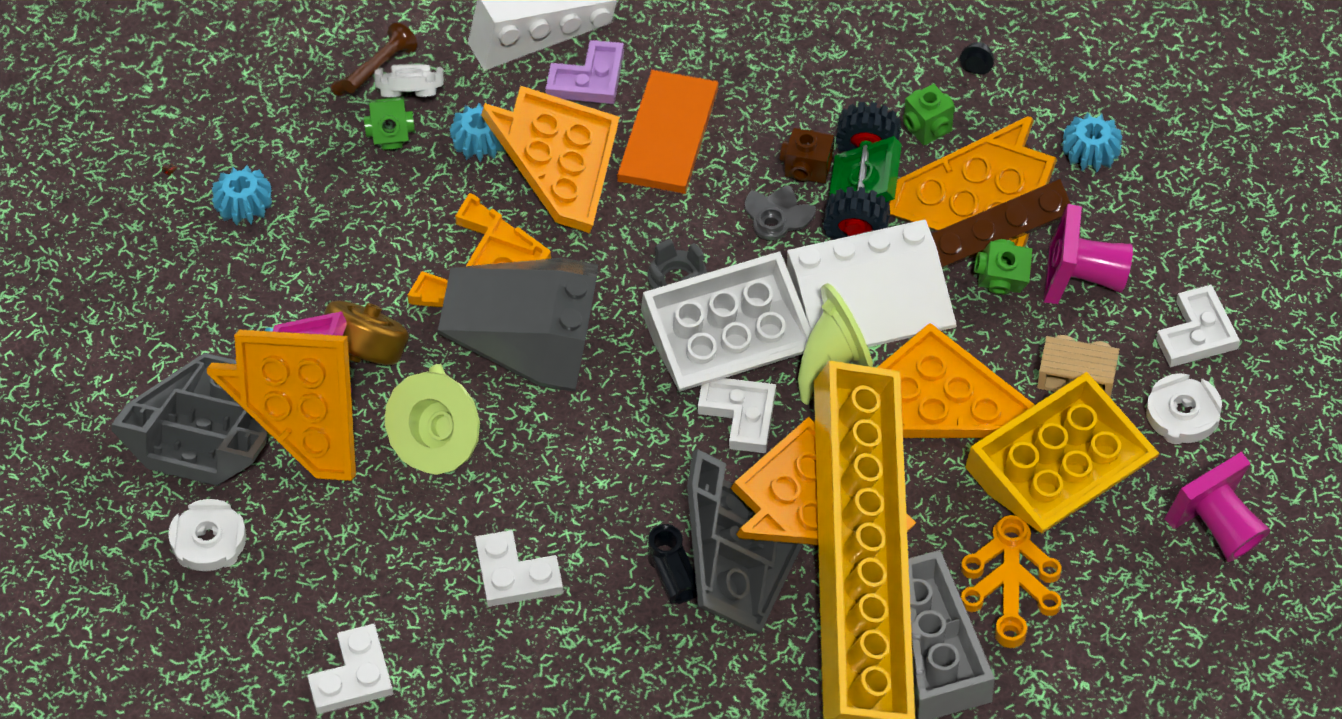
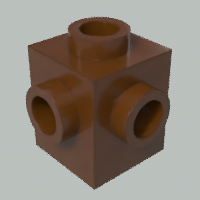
M793 128L790 140L783 141L780 152V161L785 162V176L801 181L808 180L826 184L834 157V135L814 130Z

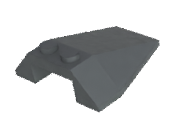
M553 258L450 268L437 334L538 386L575 392L597 280L598 264L568 258Z
M203 353L127 403L111 424L112 432L149 470L195 480L203 484L216 486L252 465L267 441V431L207 374L206 368L211 363L236 364V360Z
M699 449L694 450L687 491L698 607L754 634L761 633L803 544L740 539L736 533L755 513L730 489L733 483L724 479L726 463Z

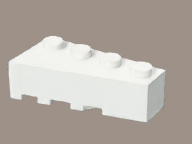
M477 0L468 44L485 71L610 24L617 0Z

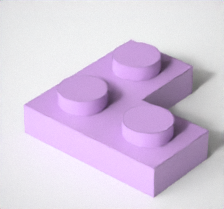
M590 40L585 66L551 63L546 94L565 100L614 104L624 55V43Z

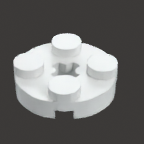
M426 64L391 66L392 72L383 74V68L374 71L375 87L381 90V96L383 97L401 96V91H415L416 96L436 95V88L444 84L443 68L437 67L436 72H430V65Z
M1180 373L1166 376L1153 386L1152 392L1148 397L1146 415L1152 428L1162 435L1167 442L1171 444L1198 442L1209 437L1218 428L1222 400L1218 391L1208 381L1201 378L1200 383L1189 379V374ZM1182 403L1184 407L1191 406L1192 409L1190 413H1182L1177 410V404Z
M217 499L195 501L188 505L189 510L183 512L180 517L177 514L173 518L169 527V541L172 552L183 567L197 571H213L222 567H230L237 561L238 555L244 549L246 529L243 518L231 509V505ZM209 529L213 530V534L216 535L213 539L207 541L198 538V536L205 535L206 530Z

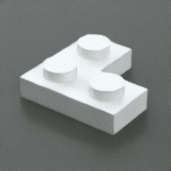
M1212 285L1178 293L1176 303L1186 323L1158 330L1156 337L1170 367L1237 350L1240 343Z
M727 378L701 385L698 401V414L733 418L729 449L766 453L776 396V384Z
M513 530L475 536L488 607L564 594L556 555L518 561Z
M375 623L337 633L345 666L307 675L317 714L394 695Z

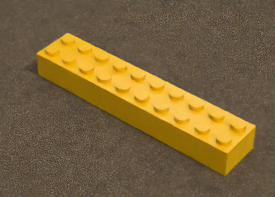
M828 361L814 380L823 719H915L900 371Z

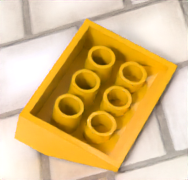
M1085 372L972 445L965 468L989 496L1042 534L1157 458L1159 452L1091 375Z

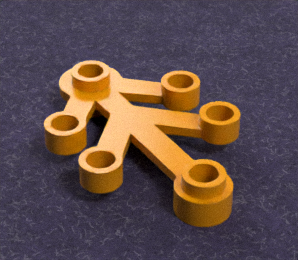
M1008 515L999 520L993 528V539L975 554L966 555L961 565V571L965 577L977 579L983 575L985 564L1004 551V563L974 587L965 588L961 593V600L966 611L976 612L982 608L984 599L1003 585V616L997 620L995 638L1000 645L1006 648L1019 647L1026 639L1027 624L1019 616V585L1038 602L1039 611L1046 616L1056 615L1060 611L1062 599L1057 592L1049 591L1019 563L1020 552L1038 567V576L1042 581L1053 583L1061 576L1062 566L1060 562L1054 558H1049L1030 541V527L1016 515ZM1012 532L1017 534L1018 537L1011 538L1005 534ZM976 563L979 565V568L977 570H970L966 565ZM1045 567H1053L1056 572L1048 574L1043 569ZM972 595L976 596L979 601L970 603L965 598ZM1050 599L1055 601L1056 605L1048 607L1044 605L1043 601ZM1014 631L1017 636L1009 637L1004 635V632Z

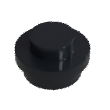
M975 42L962 50L960 64L966 72L985 75L991 71L994 65V55L988 45Z

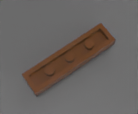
M1061 179L931 233L937 247L942 269L976 256L978 252H982L990 241L998 239L1012 241L1061 220L1067 204H1071Z

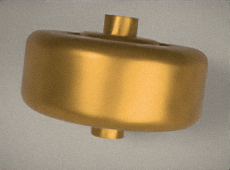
M332 301L327 305L323 314L342 311L347 322L343 336H348L349 360L358 363L361 362V359L382 365L398 363L409 338L408 331L400 323L381 314L382 308L371 303H366L364 307L346 301Z

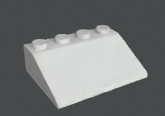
M926 219L787 250V270L811 330H813L823 314L822 305L824 303L821 287L826 283L832 285L845 301L868 347L912 338L929 323L940 331L956 328L957 324L937 247Z
M780 251L643 292L641 305L643 317L652 341L679 392L804 353L809 335L812 332Z

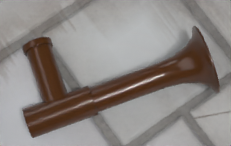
M392 23L388 28L389 41L367 62L360 65L352 74L333 82L331 85L333 94L341 96L346 91L354 93L374 74L375 70L381 67L398 51L413 53L417 49V39L410 28L402 23Z

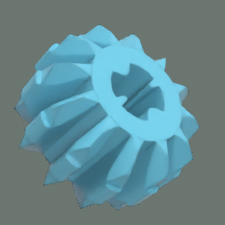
M479 102L476 108L472 109L465 105L463 113H455L450 128V136L453 139L456 152H463L466 160L475 154L481 163L485 154L495 159L496 150L505 151V149L482 118L483 107Z
M1087 112L1084 119L1074 117L1071 125H1067L1064 130L1062 147L1064 155L1069 156L1070 165L1081 162L1082 171L1088 165H1092L1096 172L1101 168V164L1110 168L1114 159H1118L1121 153V130L1116 128L1114 120L1104 121L1102 114L1097 118H1092Z
M246 165L242 171H237L232 166L230 174L220 173L219 181L213 183V206L217 212H220V216L224 221L232 218L233 222L238 225L242 219L246 218L252 225L254 215L264 218L265 209L271 208V185L268 179L264 178L260 169L251 172V169Z

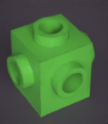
M932 84L922 90L914 91L909 97L905 98L903 121L906 128L924 146L952 131L955 106L948 94H943L935 84Z
M404 96L369 100L370 116H364L366 137L373 136L374 145L381 144L382 150L403 147L402 142L409 141L408 132H415L413 111L406 112ZM391 119L396 125L388 129L383 125V122Z
M1005 239L990 241L982 252H978L976 256L974 272L979 274L978 286L989 288L988 290L995 294L1021 293L1030 280L1032 248L1016 246L1014 242Z

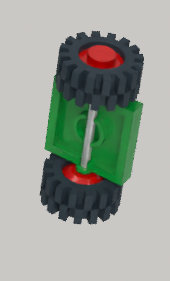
M859 102L858 107L854 104L848 105V110L844 108L841 111V115H839L835 141L838 144V150L845 152L835 155L829 200L826 203L823 228L826 230L825 234L827 237L833 236L832 240L888 228L890 216L888 201L895 199L902 144L899 142L901 131L900 117L896 118L897 113L894 110L888 112V107L885 105L877 108L876 102H871L870 106H866L865 102Z

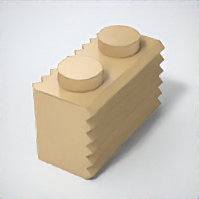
M1067 335L1046 336L1037 388L1056 392L1085 372H1088L1111 398L1120 348L1111 347L1108 343L1096 341L1092 344L1075 341Z

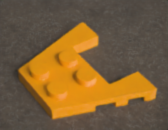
M468 194L455 215L456 225L484 234L466 266L551 259V251L519 227L513 228L502 219V215L493 208L489 210L480 203V199L474 194ZM421 271L407 295L408 303L420 306L443 307L448 280Z

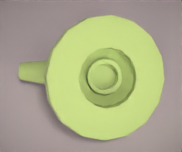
M829 283L821 287L824 303L822 305L823 314L809 335L798 375L800 400L806 405H809L814 391V380L828 361L842 363L852 361L856 365L873 367L868 346L856 320L841 295Z
M441 364L431 366L429 371L408 376L393 389L386 404L385 428L390 445L403 462L423 472L438 475L456 470L471 457L479 441L480 419L475 402L463 385L445 374Z

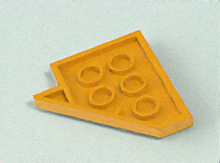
M524 86L519 88L513 112L485 103L481 113L482 118L554 221L558 224L590 233L594 224L620 117Z
M1027 116L897 180L895 199L889 202L890 216L910 223L926 219L929 229L934 231L941 230L1048 184L1057 159L1054 156L1025 147L1034 122L1032 117ZM1030 233L1016 238L1012 242L1016 246L1025 247Z
M931 323L877 367L900 371L903 438H985L1035 405Z
M238 330L234 335L236 364L211 363L206 368L207 374L315 478L352 481L356 476L348 336Z
M810 417L806 418L731 486L730 489L755 513L736 533L740 539L818 545L815 422ZM906 513L908 533L916 522Z

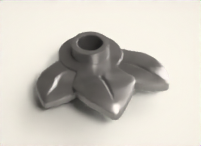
M790 185L776 190L768 197L752 190L745 200V210L754 220V231L760 238L765 240H777L785 236L788 231L805 228L813 220L816 212V207L813 205H797L795 194Z

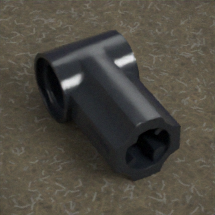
M660 524L654 527L648 538V562L655 568L670 604L675 603L679 605L693 600L697 596L696 576L683 547L682 533L678 528L670 524ZM665 545L670 546L673 549L664 551L660 550L658 547Z

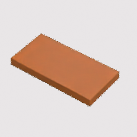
M651 70L617 174L618 182L686 194L718 92V81Z

